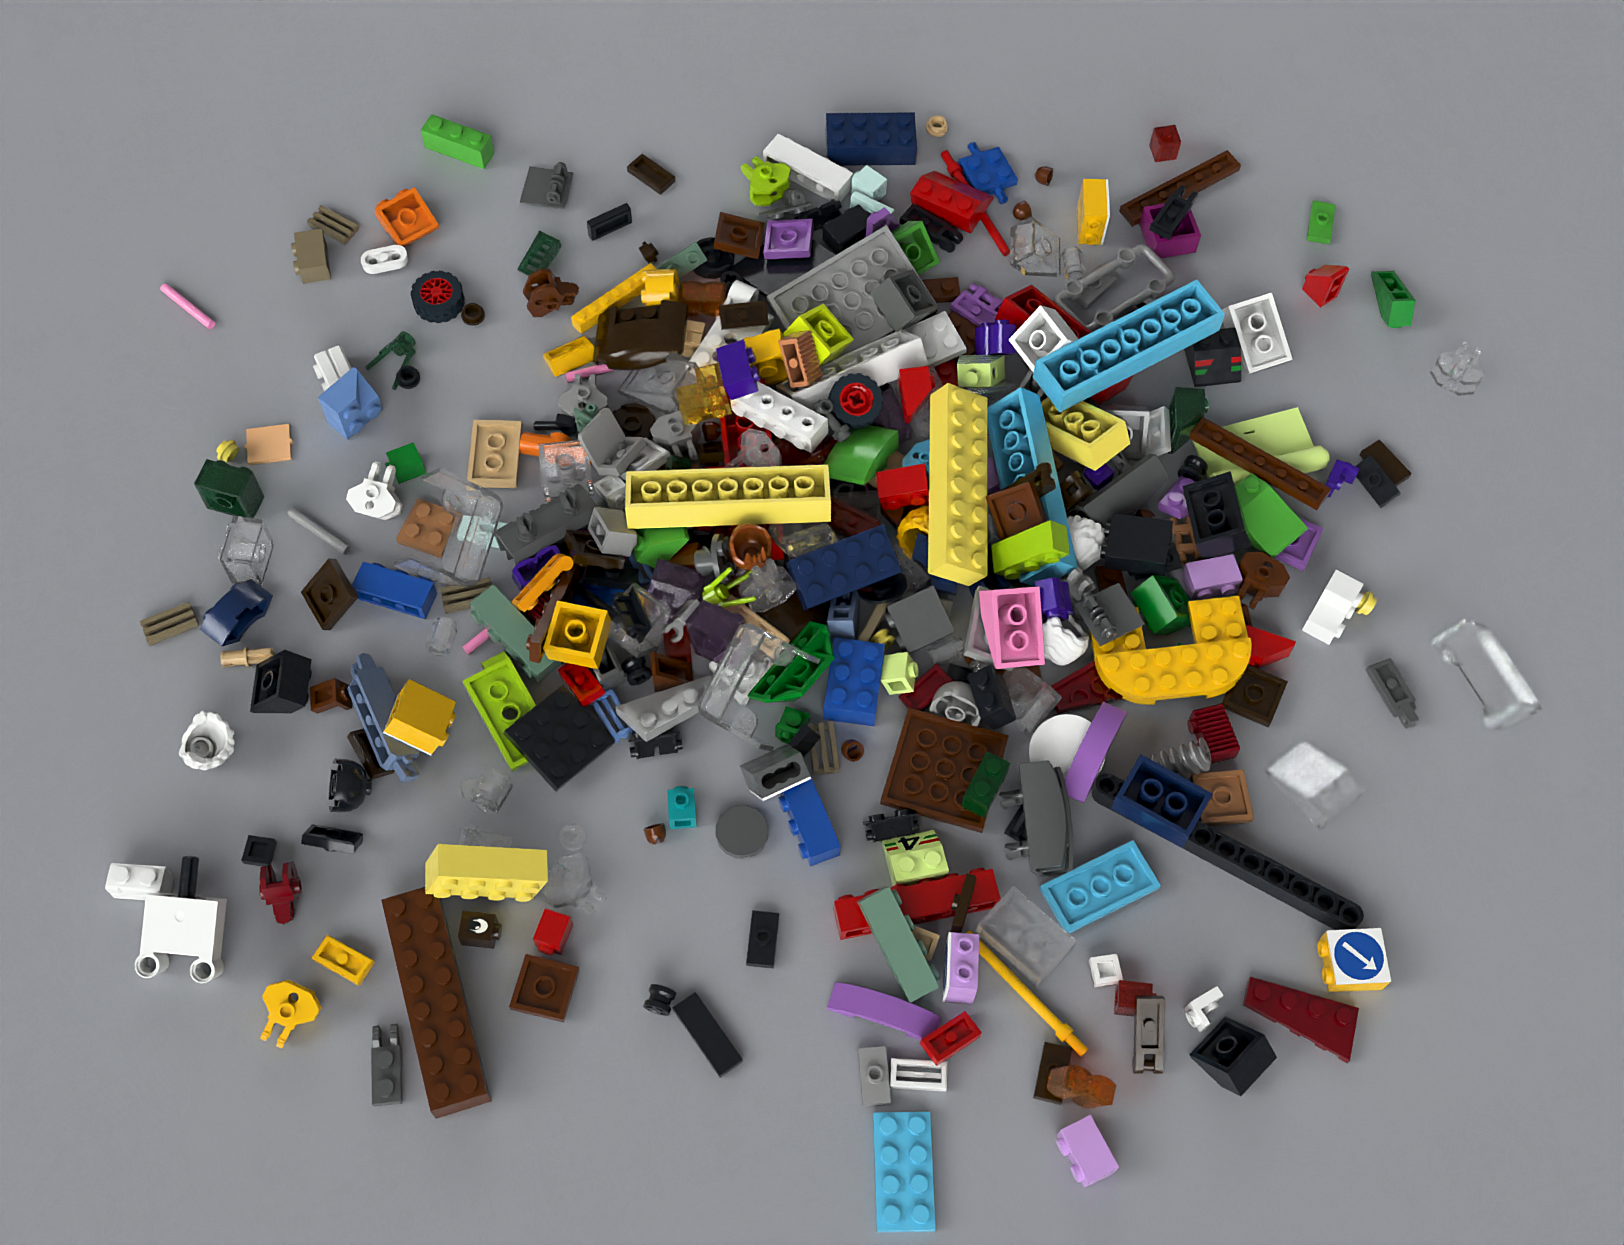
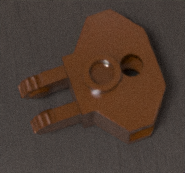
M539 269L528 276L523 288V295L529 301L526 306L533 317H543L553 310H559L560 305H572L575 299L574 296L579 292V287L572 282H561L560 277H555L550 269Z
M1246 552L1238 565L1243 581L1237 596H1239L1241 601L1246 593L1251 595L1253 598L1249 603V608L1253 610L1263 598L1279 597L1290 579L1284 564L1263 552ZM1269 563L1271 565V569L1263 564Z

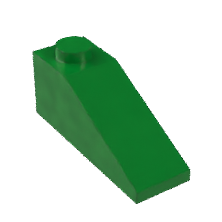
M1372 271L1371 278L1380 314L1386 325L1391 328L1411 326L1416 301L1395 271Z

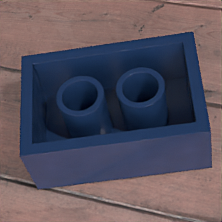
M1140 754L1119 790L1111 809L1183 849L1213 794Z

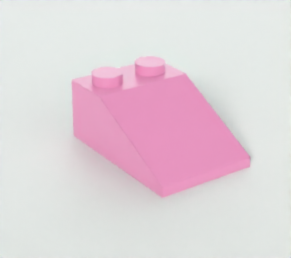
M1040 587L979 591L981 618L995 669L1045 665Z

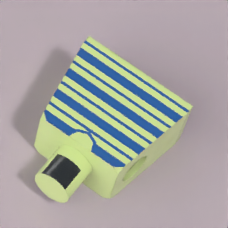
M960 355L957 362L958 387H992L1006 378L1005 356Z

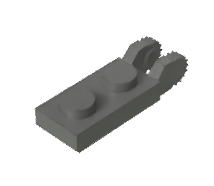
M398 1024L390 1025L391 1046L382 1047L381 1027L379 1025L373 1026V1048H371L372 1105L402 1104V1048L399 1045Z

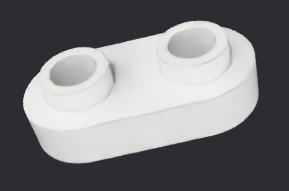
M400 245L368 250L361 256L362 267L369 274L400 269L408 263L406 249Z

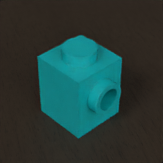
M677 786L672 790H667L670 829L697 827L694 788Z

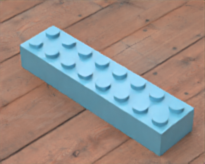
M1195 280L1036 360L1033 378L1060 413L1218 332L1225 313L1200 282Z
M1020 387L987 408V426L1000 488L1002 490L1034 471L1037 465L1046 462L1050 463L1052 468L1050 475L1055 481L1056 488L1039 499L1047 521L1051 520L1067 527L1070 555L1060 558V561L1057 563H1048L1040 566V569L1037 571H1028L1020 574L1019 579L1021 583L1035 587V581L1051 577L1061 578L1072 572L1078 565L1040 396Z

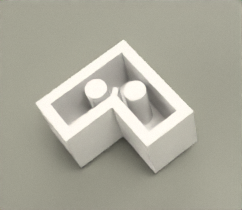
M1335 570L1302 631L1328 645L1333 637L1339 639L1346 625L1342 624L1344 618H1351L1363 597V594L1359 592L1364 584Z

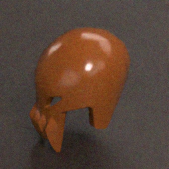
M743 523L736 526L732 530L728 543V551L732 562L744 570H756L766 565L772 556L771 537L767 530L751 523Z

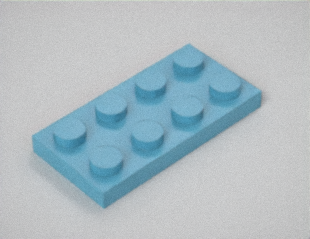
M1134 840L1070 872L1042 884L1039 889L1064 933L1068 935L1159 890L1161 885Z
M930 1112L873 1113L877 1232H935Z

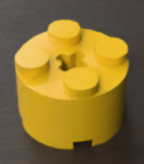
M677 269L642 271V281L645 289L641 290V299L645 306L659 305L661 300L681 302V293L678 292L680 282Z

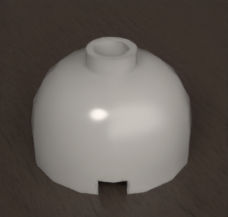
M952 681L944 684L936 691L930 706V713L932 711L937 716L978 726L981 718L970 684Z

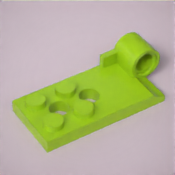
M503 651L481 662L483 670L464 679L462 682L511 772L529 762L503 733L508 727L533 709L536 704L512 661ZM508 708H514L517 710L518 715L513 720H507L503 717V712Z

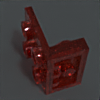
M782 438L768 451L777 466H800L808 463L816 465L825 459L824 456L831 452L838 440L831 438L819 444L810 453L804 449L797 448L793 443Z

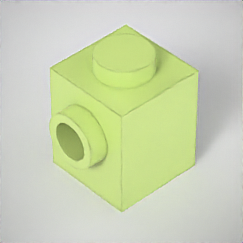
M898 652L884 655L881 682L889 695L914 692L915 677H918L919 670L917 663L912 660L909 653Z

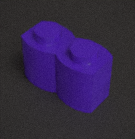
M1009 320L981 323V327L975 328V355L1016 354V349L1009 341L1016 332V325L1009 324Z
M556 545L540 550L534 558L525 559L513 568L512 579L520 592L555 554H561Z
M1056 577L1034 582L1035 587H1040L1042 615H1046V618L1058 617L1061 621L1069 619V615L1074 614L1068 582L1061 581L1060 578Z

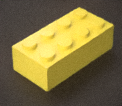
M1048 397L1041 401L1051 449L1094 471L1130 445L1126 422L1108 412L1081 401L1059 413Z
M438 844L425 862V894H434L436 898L461 895L463 899H475L478 896H482L494 901L503 900L504 898H515L516 901L526 902L533 899L548 882L547 850Z

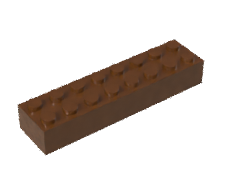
M425 887L381 899L430 1112L437 1119L491 1102L442 899L434 897V894H425Z

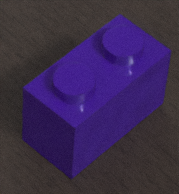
M743 339L716 348L723 386L730 399L734 400L758 392L757 381L760 380V375L757 367L753 366V362H756V357L752 347L748 348Z

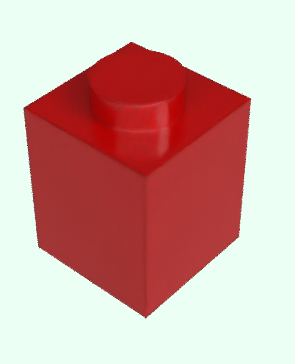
M545 908L533 936L535 946L538 947L537 950L546 955H553V953L561 955L573 927L571 917Z

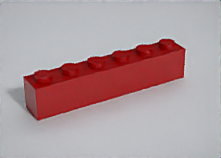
M976 868L971 870L969 874L975 875L977 879L967 914L998 908L1001 898L993 869ZM951 873L945 875L943 879L933 881L931 878H926L918 881L915 885L897 884L890 889L891 891L895 889L902 901L899 907L903 915L908 914L913 924L916 925L955 916L956 911L951 909L955 893L961 895L966 874ZM879 889L869 890L864 895L856 897L851 894L839 897L837 901H834L833 911L840 940L873 934L857 901Z

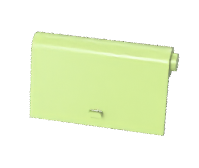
M1298 407L1222 427L1304 474L1325 469L1330 461L1329 453L1320 445H1313ZM1193 441L1198 457L1202 458L1208 465V470L1205 473L1207 478L1231 471L1236 486L1251 474Z

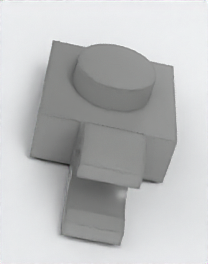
M697 599L688 600L671 618L672 621L662 628V632L667 633L673 628L675 636L671 641H680L684 634L683 626L693 624L699 618L700 614L698 612L704 606Z

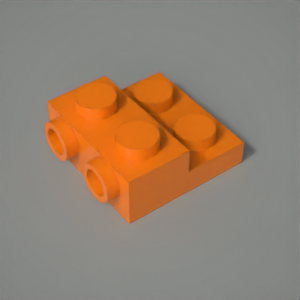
M415 187L410 190L407 188L396 194L395 198L382 200L376 205L375 216L386 233L390 234L396 245L406 247L439 229L438 222Z

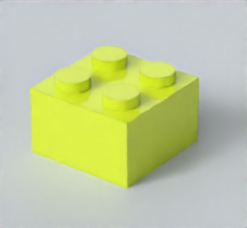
M824 303L800 315L783 333L784 336H788L791 333L810 330L813 341H815L817 359L820 360L819 364L821 366L837 358L854 340Z

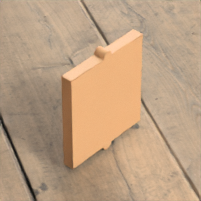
M289 424L246 429L247 444L244 447L247 450L248 465L292 460L291 445L293 441L290 437Z

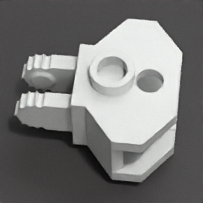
M375 461L371 466L368 479L364 478L362 484L349 489L346 500L355 512L382 520H389L401 514L403 506L394 493L395 487L392 486L396 469L395 466H387L383 482H378L381 464Z

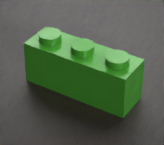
M433 114L430 115L421 128L424 146L432 151L485 169L494 155L491 135Z

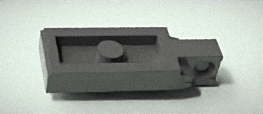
M1389 658L1368 666L1366 672L1390 713L1395 718L1399 716V720L1405 728L1416 725V722L1419 720L1414 711L1416 710V699L1392 659Z

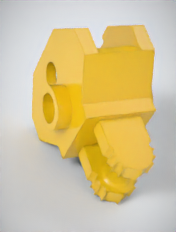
M289 979L268 985L262 998L269 1011L267 1017L269 1021L260 1039L266 1041L271 1036L275 1023L281 1024L285 1028L280 1034L276 1046L283 1048L291 1031L296 1028L297 1024L314 1021L317 1018L322 1007L315 992ZM291 993L298 995V1001L291 998Z

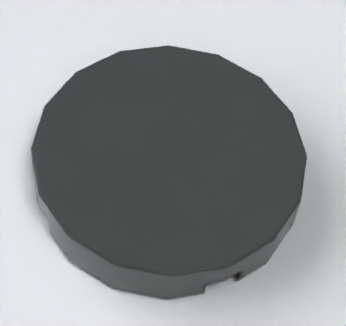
M735 806L726 810L716 824L718 845L727 855L734 858L757 855L764 848L768 840V824L765 817L758 810L749 806Z

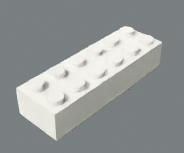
M902 330L824 364L820 367L823 376L808 386L790 388L789 380L776 385V388L782 395L813 411V406L817 401L828 399L833 385L842 376L845 377L850 373H862L864 376H869L873 381L875 380L879 387L885 383L897 382L899 369L921 367L929 363L921 338L906 330Z

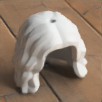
M1078 515L1074 517L1069 516L1067 521L1077 565L1082 570H1085L1100 559L1102 543L1107 544L1108 537H1105V529L1102 528L1101 524L1095 523L1091 519L1081 518Z
M1069 615V619L1061 621L1058 617H1052L1042 624L1044 658L1051 660L1057 665L1064 666L1076 660L1086 651L1089 637L1083 631L1080 624L1074 622L1072 615Z
M201 710L199 714L194 716L192 724L188 726V729L182 736L179 756L183 758L187 766L194 769L208 770L216 768L224 763L234 751V730L230 728L228 722L222 720L218 713H206Z

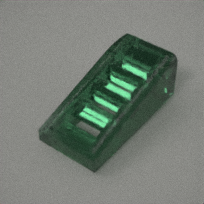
M539 231L517 270L529 276L534 271L528 269V265L537 268L536 271L547 269L562 247L560 240ZM543 245H546V246L549 247V249L547 250V249L543 248L542 246H543ZM538 251L544 253L545 256L538 255ZM533 258L538 259V260L541 261V263L538 264V263L532 261V259H533Z

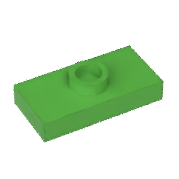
M1313 200L1310 210L1307 241L1329 245L1332 235L1335 204Z

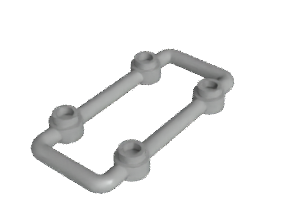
M1138 245L1132 249L1121 248L1117 253L1116 259L1079 281L1075 279L1068 280L1065 283L1064 290L1054 297L1053 302L1088 330L1094 332L1113 322L1127 307L1131 305L1137 306L1148 298L1159 299L1162 297L1166 287L1174 282L1175 273L1147 245ZM1140 254H1144L1166 276L1163 279H1150L1145 290L1111 311H1098L1095 314L1094 321L1088 325H1085L1063 302L1066 299L1069 301L1079 299L1084 288L1119 267L1128 269L1133 265L1135 257Z

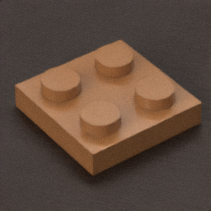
M418 498L396 537L397 543L443 559L462 524L463 514Z
M1244 769L1191 775L1190 780L1192 783L1213 794L1199 821L1209 826L1249 823L1253 821L1254 816Z

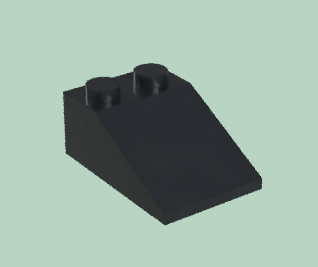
M1231 471L1182 486L1195 544L1203 560L1252 546Z

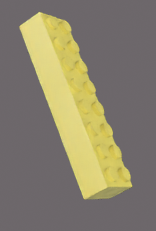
M947 383L930 395L928 573L970 586L987 577V397Z
M828 465L626 471L625 510L627 528L725 526L743 523L831 522Z

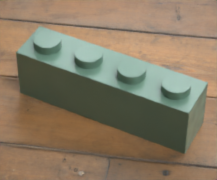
M494 584L470 602V616L478 625L483 624L488 629L487 634L494 643L500 642L505 648L503 651H505L511 661L517 660L522 666L520 667L521 671L528 679L533 678L539 683L561 665L560 661L548 659L545 653L540 663L529 661V650L526 649V642L529 634L533 635L534 626Z
M885 886L858 900L857 903L906 1001L911 1003L939 988L937 980L940 979V976L933 964L928 965L924 955L928 954L921 939H915L912 930L915 929L914 924L908 914L903 915L899 907L902 901L895 889L891 891L890 887Z

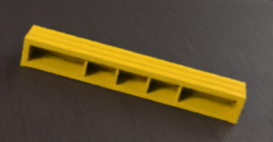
M652 263L648 264L571 316L574 328L580 334H583L598 323L600 314L615 306L619 309L639 296L641 290L645 289L642 281V271L657 270V268Z

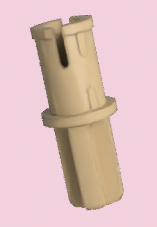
M244 647L242 650L221 651L220 658L223 668L238 665L250 667L251 664L261 663L274 656L275 653L271 647L259 649Z

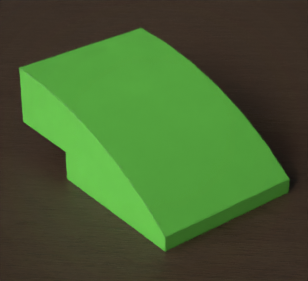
M871 425L864 429H850L849 431L852 434L842 443L836 442L824 465H828L829 478L860 485L868 483L876 476V472L883 471L887 467V457L899 449L898 430Z

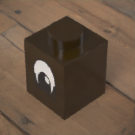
M463 911L458 933L461 945L494 949L495 941L500 940L502 933V924H499L496 914Z

